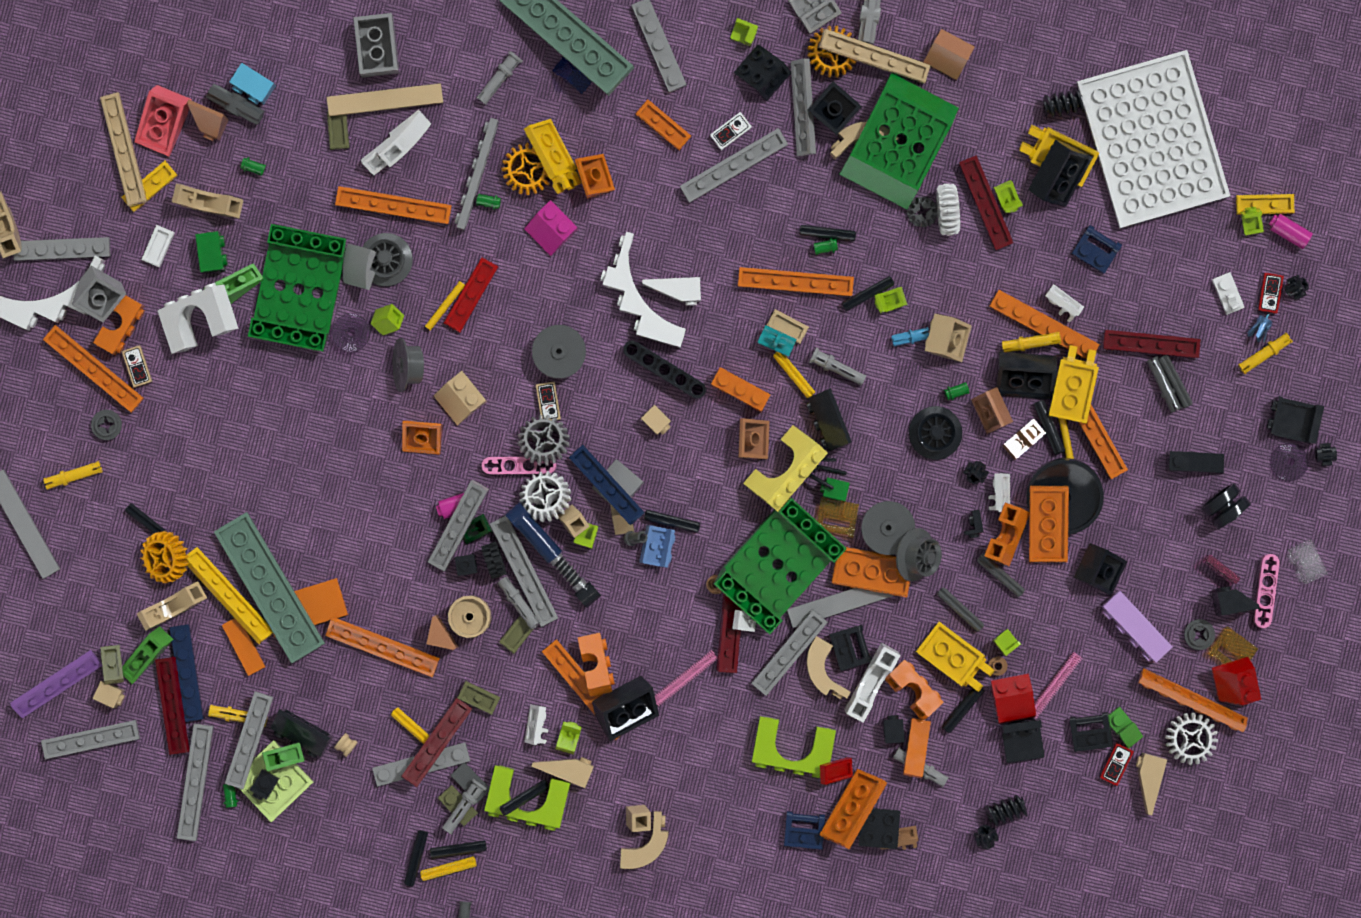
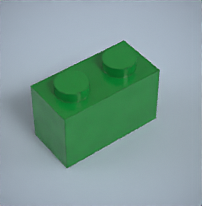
M219 231L195 234L200 272L206 274L226 271L225 266H228L227 255L223 254V247L226 246L224 235L221 236Z

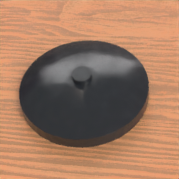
M1059 458L1043 464L1032 475L1027 486L1026 499L1029 511L1030 486H1069L1068 534L1077 533L1089 527L1097 519L1103 507L1104 492L1098 475L1090 466L1076 459Z

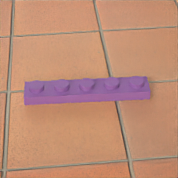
M90 650L10 703L11 707L21 718H24L100 668L102 663Z

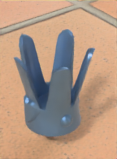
M1269 314L1266 317L1259 315L1257 322L1247 332L1249 337L1258 329L1256 334L1258 337L1257 341L1261 342L1264 336L1263 342L1265 343L1267 331L1272 326V321L1268 319Z

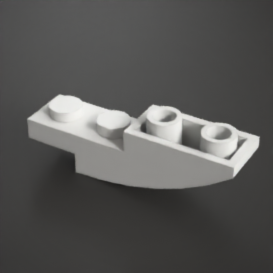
M420 110L416 111L389 133L390 137L362 158V164L373 175L377 174L387 165L391 167L423 136L431 125L430 121Z

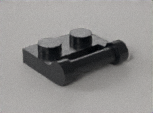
M862 624L829 634L840 671L869 663L872 660L862 632L864 630ZM852 633L856 635L862 659L857 660L850 637Z
M1108 712L1088 717H1070L1075 752L1113 747ZM1103 722L1104 728L1078 731L1077 728L1079 725Z

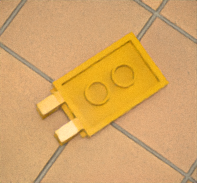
M548 119L525 127L524 131L550 180L553 181V188L556 193L560 194L566 189L569 191L574 189L575 186L580 185L581 180L575 171L577 168L552 120Z
M1031 124L1028 134L1038 138V141L1034 147L1022 142L1019 151L1029 155L1031 163L1041 167L1055 140L1068 143L1093 156L1078 184L1082 187L1099 155V151L1049 127H1044L1042 130Z
M1070 345L1067 357H1063L1060 361L1049 416L1087 424L1099 369L1097 364L1094 363L1096 351L1088 349L1086 361L1075 359L1078 347Z
M941 622L937 623L916 651V653L960 686L967 687V685H970L978 692L982 689L983 685L973 677L979 669L990 677L995 671L985 663L987 659H985L986 656Z

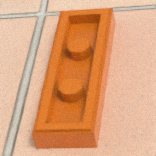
M648 99L635 114L678 151L692 137Z
M235 618L224 623L222 627L247 675L250 676L265 668L266 666L249 633Z
M911 719L903 775L917 778L923 777L931 721Z

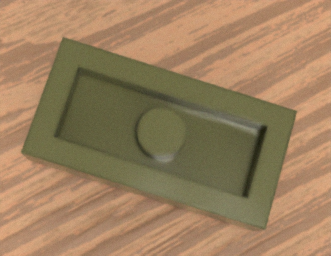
M120 645L100 647L104 685L124 682Z
M465 681L458 696V699L491 715L501 698L468 681Z
M453 785L438 797L451 813L463 798L462 794ZM473 806L470 807L460 821L463 826L478 814ZM461 808V810L459 811V813L457 814L456 818L459 816V814H460L461 811L463 810L462 808Z

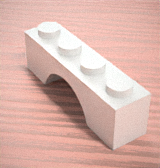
M883 643L880 644L844 709L846 714L864 723L881 684L888 674L892 672L901 656L898 651Z

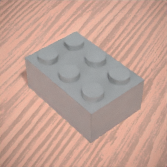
M392 13L353 17L360 76L363 78L399 74L394 17Z

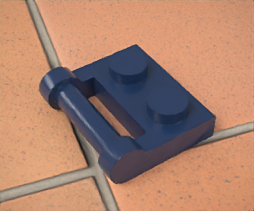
M1089 225L1071 254L1104 274L1122 247V244L1119 242L1115 243L1096 231L1095 227ZM1089 236L1111 248L1110 254L1087 240Z
M787 811L784 846L823 849V838L819 834L825 825V814L816 816L794 814L793 811ZM792 821L818 823V829L792 827Z

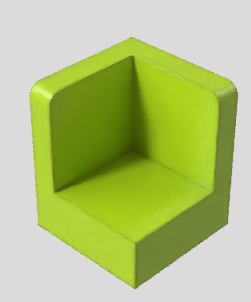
M737 18L730 38L751 47L758 26Z
M393 304L376 309L370 324L379 333L386 335L400 329L404 314Z
M589 524L590 527L575 537L574 543L593 548L599 526Z
M1008 629L992 640L1004 656H1007L1021 645Z

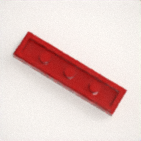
M483 257L480 259L444 324L461 333L499 268L497 265Z

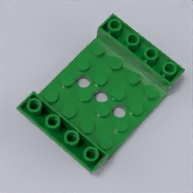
M891 73L839 175L907 210L951 128L959 108ZM885 125L889 128L887 136H882L879 133L880 126ZM898 134H903L906 137L905 144L900 145L897 143L896 136ZM915 143L922 144V153L917 154L914 152L913 145Z
M271 224L267 240L269 246L262 275L263 280L260 285L254 318H251L248 337L324 352L339 290L347 239ZM279 280H283L286 284L285 289L282 291H278L275 288V284ZM297 284L304 286V292L300 295L294 292V287ZM315 288L323 290L321 298L313 297V290Z
M789 498L778 512L775 509L729 559L713 584L768 634H771L783 621L781 616L824 568L831 561L835 563L847 548L796 501ZM762 546L768 548V553L765 556H760L758 553L759 548ZM775 559H781L782 566L779 569H774L772 566ZM794 571L796 574L795 580L787 581V573Z

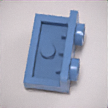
M646 525L645 534H647V541L643 543L639 563L668 568L672 558V545L675 542V530Z

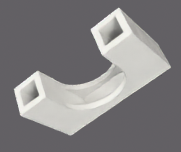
M215 283L204 286L205 290L198 289L192 291L191 296H181L177 298V302L165 303L164 308L158 310L172 354L185 352L198 346L191 326V314L195 306L199 307L205 314L212 337L239 329L224 285L216 286Z

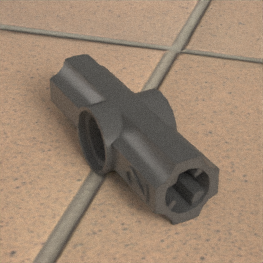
M216 84L210 87L206 96L210 101L224 107L223 109L237 117L240 116L255 125L259 124L265 112L254 104L249 103L244 97L234 92L231 93Z

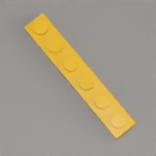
M198 547L187 554L189 557L186 561L189 563L187 565L189 569L258 644L273 634L267 622Z

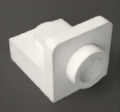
M735 610L732 629L755 632L756 622L744 611Z

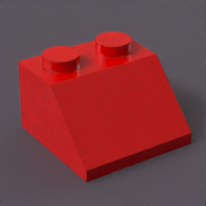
M1249 657L1211 668L1219 701L1246 705L1262 700L1255 667Z
M1029 673L991 681L990 688L998 724L1036 717Z

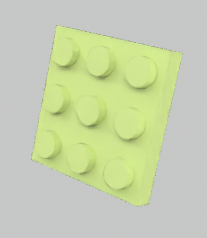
M273 740L262 752L281 747ZM261 752L253 760L245 787L240 790L270 822H273L314 781L297 763L274 769L268 772L280 779L268 799L263 798V800L252 796L253 792L250 791V788L255 783L261 770H266Z

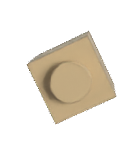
M655 405L641 418L657 435L659 433L664 435L671 428L669 425L671 420Z
M573 505L564 510L565 514H558V519L574 538L590 527L581 512Z
M100 681L93 699L112 708H117L118 705H122L125 699V695H123L125 690L112 684L104 685V681Z
M645 805L626 806V825L632 832L651 830V812Z

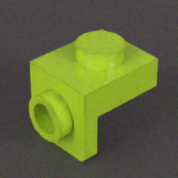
M1011 180L993 187L1000 207L1005 213L1015 212L1019 207L1023 206Z
M1248 207L1245 208V211L1240 212L1244 235L1264 232L1261 217L1262 211L1260 209Z
M902 287L875 295V305L880 313L889 312L907 305Z
M563 722L555 749L574 755L582 727L574 722Z

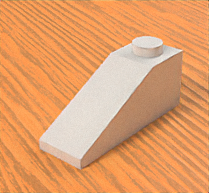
M700 277L642 280L643 286L681 303L686 302V306L697 305V302H701Z

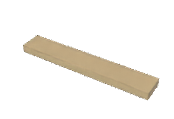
M828 29L823 30L818 47L922 84L926 82L930 69L929 64Z
M441 83L327 97L329 117L443 103Z
M117 92L100 97L127 205L132 207L146 203L147 198L120 93Z

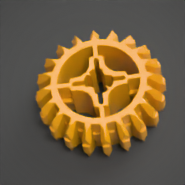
M835 26L833 32L844 35L846 29L843 28L840 33L838 32V26ZM821 28V36L818 33H814V37L817 40L810 39L809 41L814 45L807 48V50L813 51L807 55L808 58H814L810 61V65L817 63L814 70L817 71L819 68H822L821 75L828 71L829 78L832 72H835L836 78L839 77V71L845 75V68L849 71L852 70V66L849 63L855 65L857 61L847 58L843 64L838 66V57L840 55L835 54L834 58L832 53H828L826 50L817 51L824 30ZM849 32L845 36L851 37L852 33ZM819 57L829 58L832 66L824 64Z
M526 143V149H522L521 144H519L518 148L520 151L517 152L515 148H512L511 150L514 155L512 156L507 153L506 157L510 160H503V164L508 165V167L502 168L503 172H508L503 175V178H510L506 182L507 186L514 184L512 186L513 191L519 187V194L523 193V189H526V195H530V189H533L534 194H537L536 187L543 191L544 187L541 184L549 185V182L546 180V177L549 178L541 162L532 163L528 161L526 154L538 157L533 146L532 149H529V143ZM518 157H521V166L512 171L513 163ZM524 161H526L529 167H533L532 169H530L531 178H529V175L526 173V171H522L525 169ZM543 167L542 176L535 182L533 177L535 171ZM525 176L529 184H522L514 177Z
M167 531L157 532L146 538V542L142 544L144 547L141 550L143 556L140 558L144 560L142 566L147 568L145 573H150L151 579L162 583L174 582L181 578L183 573L187 571L185 566L189 564L186 561L189 555L185 553L188 548L183 547L184 541H179V536H174L173 532L167 533Z

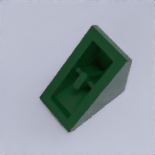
M485 514L472 520L463 537L466 545L493 532Z

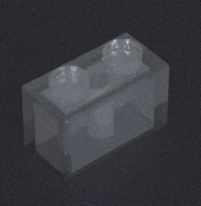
M1312 539L1305 540L1287 549L1289 552L1287 554L1288 560L1291 564L1295 565L1297 569L1295 574L1300 582L1303 581L1304 584H1308L1328 574Z

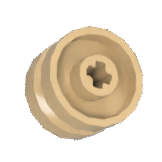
M463 596L455 600L448 612V622L452 630L465 638L477 637L483 634L489 628L492 619L488 604L476 596ZM471 613L473 619L467 620L466 614Z

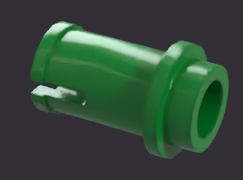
M250 157L243 158L240 166L244 172L247 170L260 176L263 175L266 167L265 164L250 160Z
M478 193L477 206L493 208V210L500 208L501 198H498V195L493 197Z
M830 238L829 241L814 243L816 255L832 251L835 253L838 250L837 240Z
M964 382L951 388L948 386L944 393L947 400L954 401V398L970 394L967 383Z
M224 784L225 802L223 804H225L226 808L237 807L239 800H236L235 787Z

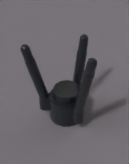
M824 457L821 461L835 462L836 458ZM818 464L808 477L833 490L834 487L812 473H816L817 469L846 475L847 472Z

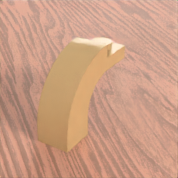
M866 122L852 124L838 134L842 141H836L831 147L833 151L830 153L835 160L851 144L857 142ZM880 126L879 133L882 136H887L889 129Z
M176 184L172 203L211 214L240 218L243 200L229 195L206 192L182 184Z
M0 191V253L2 258L21 252L22 245L10 207H8L3 193Z
M195 582L167 599L138 612L137 616L144 629L148 630L189 610L207 599L199 582Z
M816 636L807 653V670L811 681L825 695L831 689L833 690L832 695L837 698H848L851 692L833 682L825 671V660L833 645Z
M654 811L653 834L647 844L639 848H621L620 868L634 869L643 867L654 861L661 854L666 845L669 832L661 830V827H665V816H662V811Z

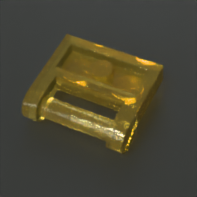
M821 498L817 522L828 532L848 535L849 538H853L859 504ZM828 518L850 522L849 528L824 524L823 519Z
M1226 626L1207 654L1210 657L1214 656L1225 664L1232 662V660L1218 651L1220 646L1238 659L1249 657L1250 660L1258 648Z

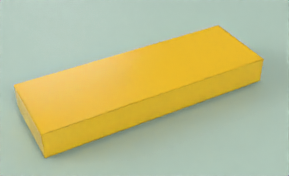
M166 161L162 162L142 179L147 201L178 176ZM124 194L121 198L127 204L126 197ZM145 203L132 206L130 209L136 212Z
M1294 194L1236 195V215H1241L1240 212L1245 211V208L1256 207L1262 211V214H1294Z

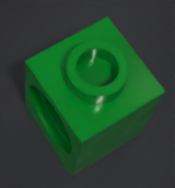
M827 477L825 482L832 485L834 489L831 490L821 484L820 492H823L822 497L845 502L850 483Z

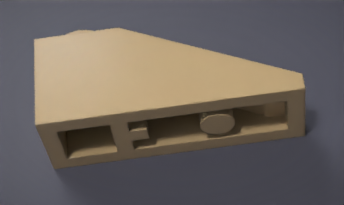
M1142 753V756L1137 758L1136 767H1138L1137 772L1145 812L1148 815H1152L1167 759Z
M583 757L580 760L564 759L532 763V767L583 788L586 787L594 766L591 765V760Z

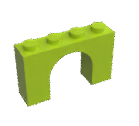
M760 716L752 755V762L755 763V766L766 768L767 765L774 766V770L785 772V769H792L794 774L804 775V772L812 773V777L820 778V765L831 761L836 730L816 726L813 747L810 753L801 760L790 761L783 758L776 749L775 741L779 719Z
M495 765L484 810L488 812L489 816L499 818V815H503L500 811V806L511 800L510 787L515 769ZM552 778L546 802L542 807L535 811H523L517 808L504 816H507V820L518 822V819L526 820L525 824L537 826V823L543 824L545 829L555 831L556 828L561 826L571 782Z

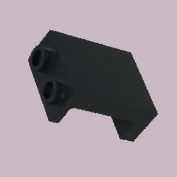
M1281 396L1276 397V400L1273 399L1270 408L1273 411L1272 417L1268 419L1266 429L1269 430L1268 434L1307 444H1316L1324 406L1298 402Z

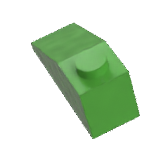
M253 263L215 282L216 286H225L230 304H232L263 280V276Z
M160 626L152 631L122 666L123 676L131 684H134L174 639Z

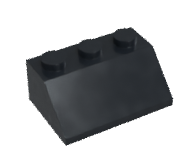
M1055 140L1028 190L1043 201L1066 207L1093 156L1068 143Z
M999 352L995 388H998L1001 396L1052 400L1057 375V356Z
M831 388L809 397V402L806 405L809 413H813L816 420L813 423L816 431H821L823 436L820 439L823 448L828 449V452L852 443Z
M642 676L592 701L595 716L609 741L659 716L653 687Z
M285 708L279 709L270 728L274 731L273 734L281 739L286 737L291 740V745L300 743V746L308 750L306 753L314 758L324 755L334 737Z

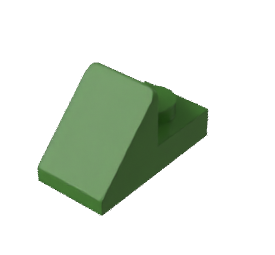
M1120 706L1109 714L1111 728L1128 749L1143 738L1136 724L1129 719Z
M300 743L262 752L266 771L304 762Z

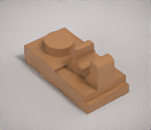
M916 826L899 828L898 847L902 846V849L906 850V845L913 844V848H917L918 835Z

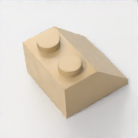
M934 314V318L930 323V333L925 342V351L933 355L962 362L972 325L954 317Z
M463 371L454 376L434 395L435 399L457 426L487 402Z

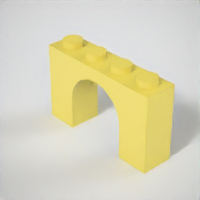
M794 425L781 438V441L794 451V459L789 469L776 478H768L755 469L743 483L777 512L827 455V452L817 442Z

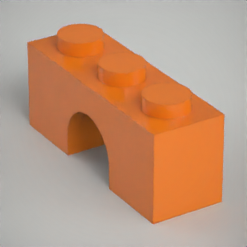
M125 295L114 309L122 318L121 326L116 330H109L102 326L93 343L113 355L120 354L125 347V339L127 336L130 337L135 330L134 324L136 320H140L144 315L145 310L143 309L145 306Z
M721 367L711 383V386L739 399L759 412H762L771 395Z
M1005 502L998 519L1002 523L1001 532L996 539L991 538L984 556L998 563L1010 566L1029 518V512Z
M600 633L577 637L583 662L594 661L598 663L595 669L584 672L590 697L613 692L611 685L615 684L613 673L609 674L608 668L611 667L609 656H605L604 652L608 650L606 639H602Z
M906 660L900 662L885 678V681L895 692H898L903 687H910L914 690L916 699L910 708L922 721L944 703L941 700L940 694L932 690L927 680L919 676L914 666Z

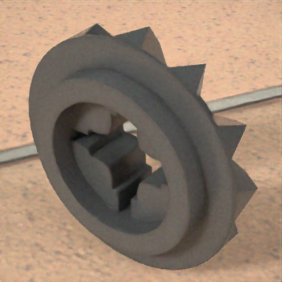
M917 197L907 209L908 218L915 226H930L937 218V206L933 200L927 197ZM919 204H921V207H923V209H930L928 210V212H926L925 218L922 216V214L915 215L918 211H920Z
M107 409L101 410L94 415L91 428L98 438L111 440L122 431V421L116 412ZM106 419L110 423H115L109 427L108 431L104 427H99V425L105 423Z
M1197 619L1187 625L1184 630V639L1188 646L1193 649L1204 650L1214 642L1215 630L1208 621ZM1205 628L1202 634L1204 639H1195L1196 633L1193 629L1201 631Z

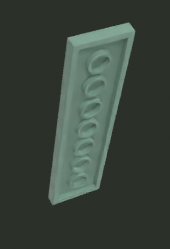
M499 0L608 96L634 69V66L558 0Z
M248 512L214 531L290 662L293 664L325 645L326 643Z

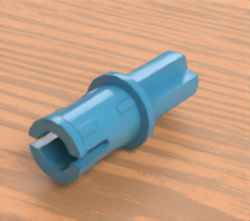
M926 327L914 331L910 329L908 332L892 335V343L894 346L926 340L929 336V328Z

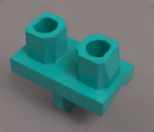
M765 325L757 343L789 357L797 339Z

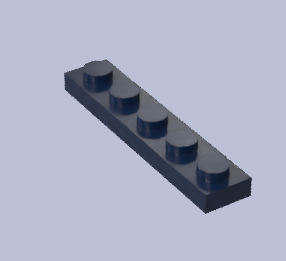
M584 445L579 447L569 457L629 525H632L645 513Z
M190 624L170 627L171 637L174 639L172 646L174 657H176L185 722L204 719Z

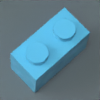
M243 63L240 64L229 81L233 85L232 89L241 95L243 92L249 95L248 99L256 105L259 102L264 105L276 87L272 81Z

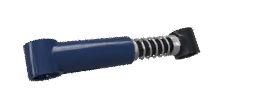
M520 502L505 514L547 563H551L552 566L555 565L556 570L560 571L559 574L562 573L563 578L567 579L566 582H570V586L572 585V589L576 592V597L586 608L601 597L596 588L590 582H586L583 577L580 578V574H577L576 570H573V566L566 562V558H563L561 554L562 550L532 518Z

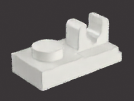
M1231 272L1212 279L1226 315L1244 308Z
M1054 284L1045 295L1052 304L1062 307L1059 311L1060 316L1064 312H1069L1068 322H1071L1076 315L1079 316L1084 306Z
M1000 473L995 474L993 479L996 495L989 496V499L996 501L994 506H989V510H998V512H1002L1005 502L1010 504V474Z
M530 704L524 743L537 745V743L545 744L547 740L541 739L543 732L548 733V729L542 728L546 719V707Z

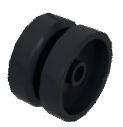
M1235 483L1221 490L1201 508L1206 516H1212L1219 512L1212 520L1213 525L1218 530L1238 518L1251 505L1246 496H1240L1233 501L1240 492Z

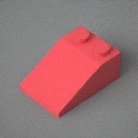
M156 85L148 93L134 142L170 156L188 115L189 106L187 101L188 99L192 101V99Z

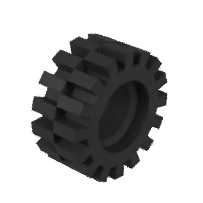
M493 542L481 546L491 578L494 579L506 575V569L497 543Z

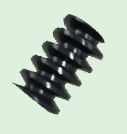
M1074 90L1073 95L1070 91H1067L1066 97L1063 92L1059 93L1058 98L1055 93L1051 95V99L1048 95H1044L1043 111L1046 119L1048 113H1050L1052 118L1055 117V112L1060 117H1062L1063 111L1066 112L1067 116H1069L1070 110L1077 114L1078 108L1084 113L1083 98L1078 90Z
M1014 795V801L1008 797L1006 804L1003 800H999V807L993 802L992 809L985 805V812L991 827L992 823L999 827L1000 820L1005 825L1006 818L1013 822L1014 815L1021 819V813L1028 817L1022 796L1020 799L1017 795Z

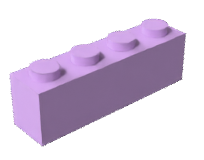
M1117 591L1101 606L1104 609L1102 613L1109 620L1113 619L1117 623L1115 627L1122 634L1126 633L1130 637L1128 641L1135 648L1139 647L1143 651L1142 656L1148 662L1153 661L1157 663L1173 648L1121 591Z

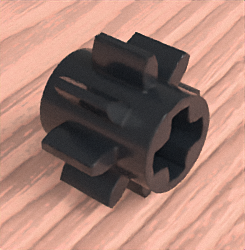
M1299 275L1287 279L1288 284L1285 285V292L1289 297H1294L1297 300L1307 296L1306 291L1309 290V285L1305 278H1299Z
M1331 443L1319 444L1320 448H1315L1316 462H1321V466H1331L1332 461L1337 460L1336 447H1331Z
M974 461L973 463H968L963 474L967 475L966 480L971 484H978L979 482L983 484L989 471L986 470V465L983 462Z
M983 825L978 828V833H974L977 846H981L984 849L994 847L995 841H999L995 827L991 828L988 825Z

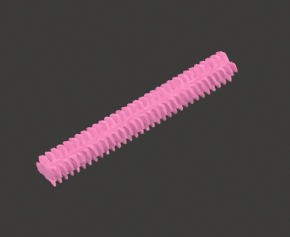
M711 650L709 654L707 653L705 657L703 656L701 660L693 664L690 669L688 668L686 672L684 671V673L678 676L675 681L673 680L671 684L669 683V685L663 688L662 692H658L655 696L656 704L660 706L671 695L673 696L680 688H683L686 683L688 684V682L698 676L701 671L703 672L705 668L713 664L716 659L718 660L715 653Z
M1075 652L1070 655L1069 659H1067L1068 661L1064 663V667H1061V671L1054 676L1053 680H1051L1052 682L1048 684V688H1045V692L1037 699L1035 703L1037 716H1039L1040 712L1042 713V708L1045 709L1046 705H1048L1047 702L1049 703L1050 699L1054 697V693L1058 692V687L1061 688L1062 684H1064L1062 681L1065 682L1067 680V675L1069 676L1070 672L1075 669L1074 666L1078 665V660L1081 661V657Z

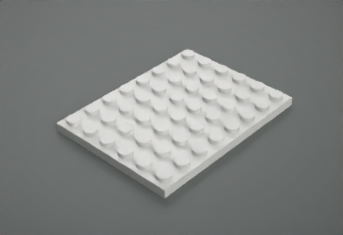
M1187 50L1076 82L1079 93L1083 98L1084 111L1096 151H1099L1098 158L1119 229L1230 197Z

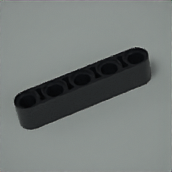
M628 341L624 345L623 350L627 358L694 399H701L705 395L706 387L701 381L638 342ZM635 345L638 351L636 354L630 355L627 353V347ZM651 355L654 358V362L651 365L644 364V356ZM662 365H667L670 367V373L662 375L659 372V368ZM677 376H685L687 379L686 383L678 385L675 381ZM700 385L703 389L702 394L694 395L692 387Z

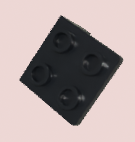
M757 45L734 71L736 76L753 87L766 101L791 75V71L785 63L761 45Z
M1040 719L1001 725L1007 763L1043 758L1045 756Z
M873 808L859 832L858 845L897 849L900 811Z

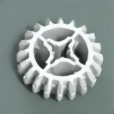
M954 184L939 185L936 192L939 231L942 235L947 236L958 234L960 231V209L957 188Z
M539 471L538 477L532 474L533 480L526 479L528 485H522L523 492L519 493L522 499L519 501L527 512L533 516L532 518L535 521L540 518V521L544 522L545 518H547L551 522L553 516L556 519L559 518L558 513L565 514L563 508H569L567 502L571 501V497L568 496L571 494V490L568 489L569 485L567 482H564L562 476L558 477L555 472L551 475L549 471L543 475ZM546 484L554 485L559 489H548ZM545 492H546V494H547V495H546V502H545L544 499H543V498H544V495H545ZM531 504H542L544 509H538Z
M1184 713V720L1180 716L1176 717L1179 722L1178 724L1171 721L1174 729L1167 728V731L1172 732L1171 736L1165 735L1166 739H1171V742H1167L1166 746H1173L1169 753L1177 752L1174 755V759H1178L1181 756V763H1184L1187 759L1188 764L1192 765L1194 759L1196 764H1200V757L1203 761H1206L1205 754L1213 755L1209 751L1210 748L1216 750V746L1211 744L1212 742H1218V739L1212 738L1213 735L1217 734V731H1210L1214 724L1207 726L1209 719L1205 718L1202 721L1203 715L1199 714L1197 719H1195V713H1191L1190 718L1187 713ZM1188 723L1199 724L1197 728L1190 732L1182 727ZM1203 729L1206 733L1205 746L1200 741V735ZM1178 732L1183 736L1180 748L1177 745ZM1186 734L1195 735V742L1197 743H1188L1187 740L1189 739H1187L1188 736ZM1191 746H1195L1201 750L1200 752L1192 755L1184 753L1186 749H1189Z

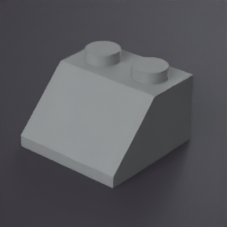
M91 265L79 280L72 305L97 320L104 322L124 298L126 292L121 282Z

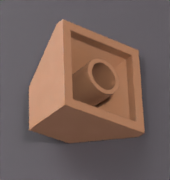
M188 99L187 104L199 131L204 134L203 137L210 141H214V139L220 141L229 119L224 114Z

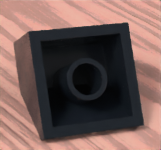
M833 81L808 111L834 134L838 135L859 113L862 106Z
M1089 543L1074 578L1112 596L1128 561L1107 549Z
M1231 586L1216 588V592L1212 593L1216 616L1260 609L1259 604L1237 589H1231Z

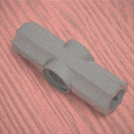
M864 0L859 20L861 22L858 36L859 41L874 45L876 27L879 24L881 0Z

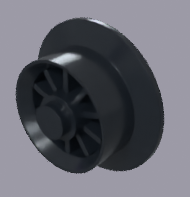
M927 407L918 412L911 421L909 427L910 443L918 454L927 459H944L952 455L961 443V423L952 411L944 407Z

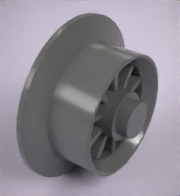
M381 233L365 242L363 248L376 251L370 268L371 271L375 272L372 283L379 286H393L408 276L412 268L413 256L405 240L395 234Z
M552 325L542 330L535 338L532 356L535 365L543 374L552 378H566L575 374L583 365L586 347L581 335L573 328L565 325Z
M398 338L393 349V378L397 390L404 392L408 384L421 383L424 374V358L420 346H407L403 338Z
M883 501L872 506L864 515L861 526L862 535L866 544L875 552L883 555H894L897 553L903 536L915 528V521L910 511L902 504L893 501Z
M914 528L908 531L901 539L896 553V565L899 574L907 581H918L923 577L933 575L941 563L942 551L940 544L935 539H932L930 534L924 529Z

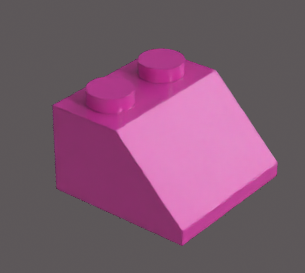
M550 200L533 217L524 230L552 256L578 230V227Z

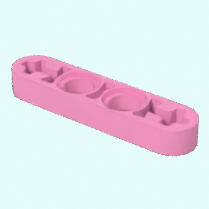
M487 457L482 462L483 471L490 475L539 474V471H536L538 466L536 460L533 470L526 471L523 468L524 462L530 460V458ZM489 460H492L493 464H499L498 460H502V472H498V467H494L492 471H489L488 468H485V464H488ZM507 460H512L515 463L514 470H505L504 463ZM556 463L553 464V467H550V473L556 470ZM540 467V472L546 474V468Z
M1274 554L1264 555L1260 563L1255 602L1259 604L1261 609H1269V613H1264V618H1267V622L1261 625L1258 617L1262 616V611H1258L1259 609L1254 610L1253 622L1259 628H1267L1272 622L1279 571V559ZM1270 557H1272V561H1275V565H1271L1270 571H1274V574L1263 573L1264 570H1268V564H1265V561L1269 560ZM1265 576H1270L1273 580L1270 587H1265L1262 583ZM1263 595H1267L1270 598V603L1267 606H1263L1260 603V598Z

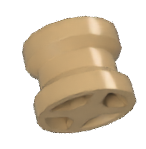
M345 733L334 749L342 751L343 755L347 757L358 742L351 740L349 735Z

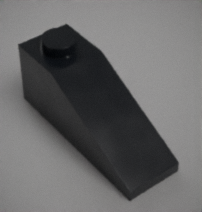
M1168 451L1166 452V471L1224 473V454Z

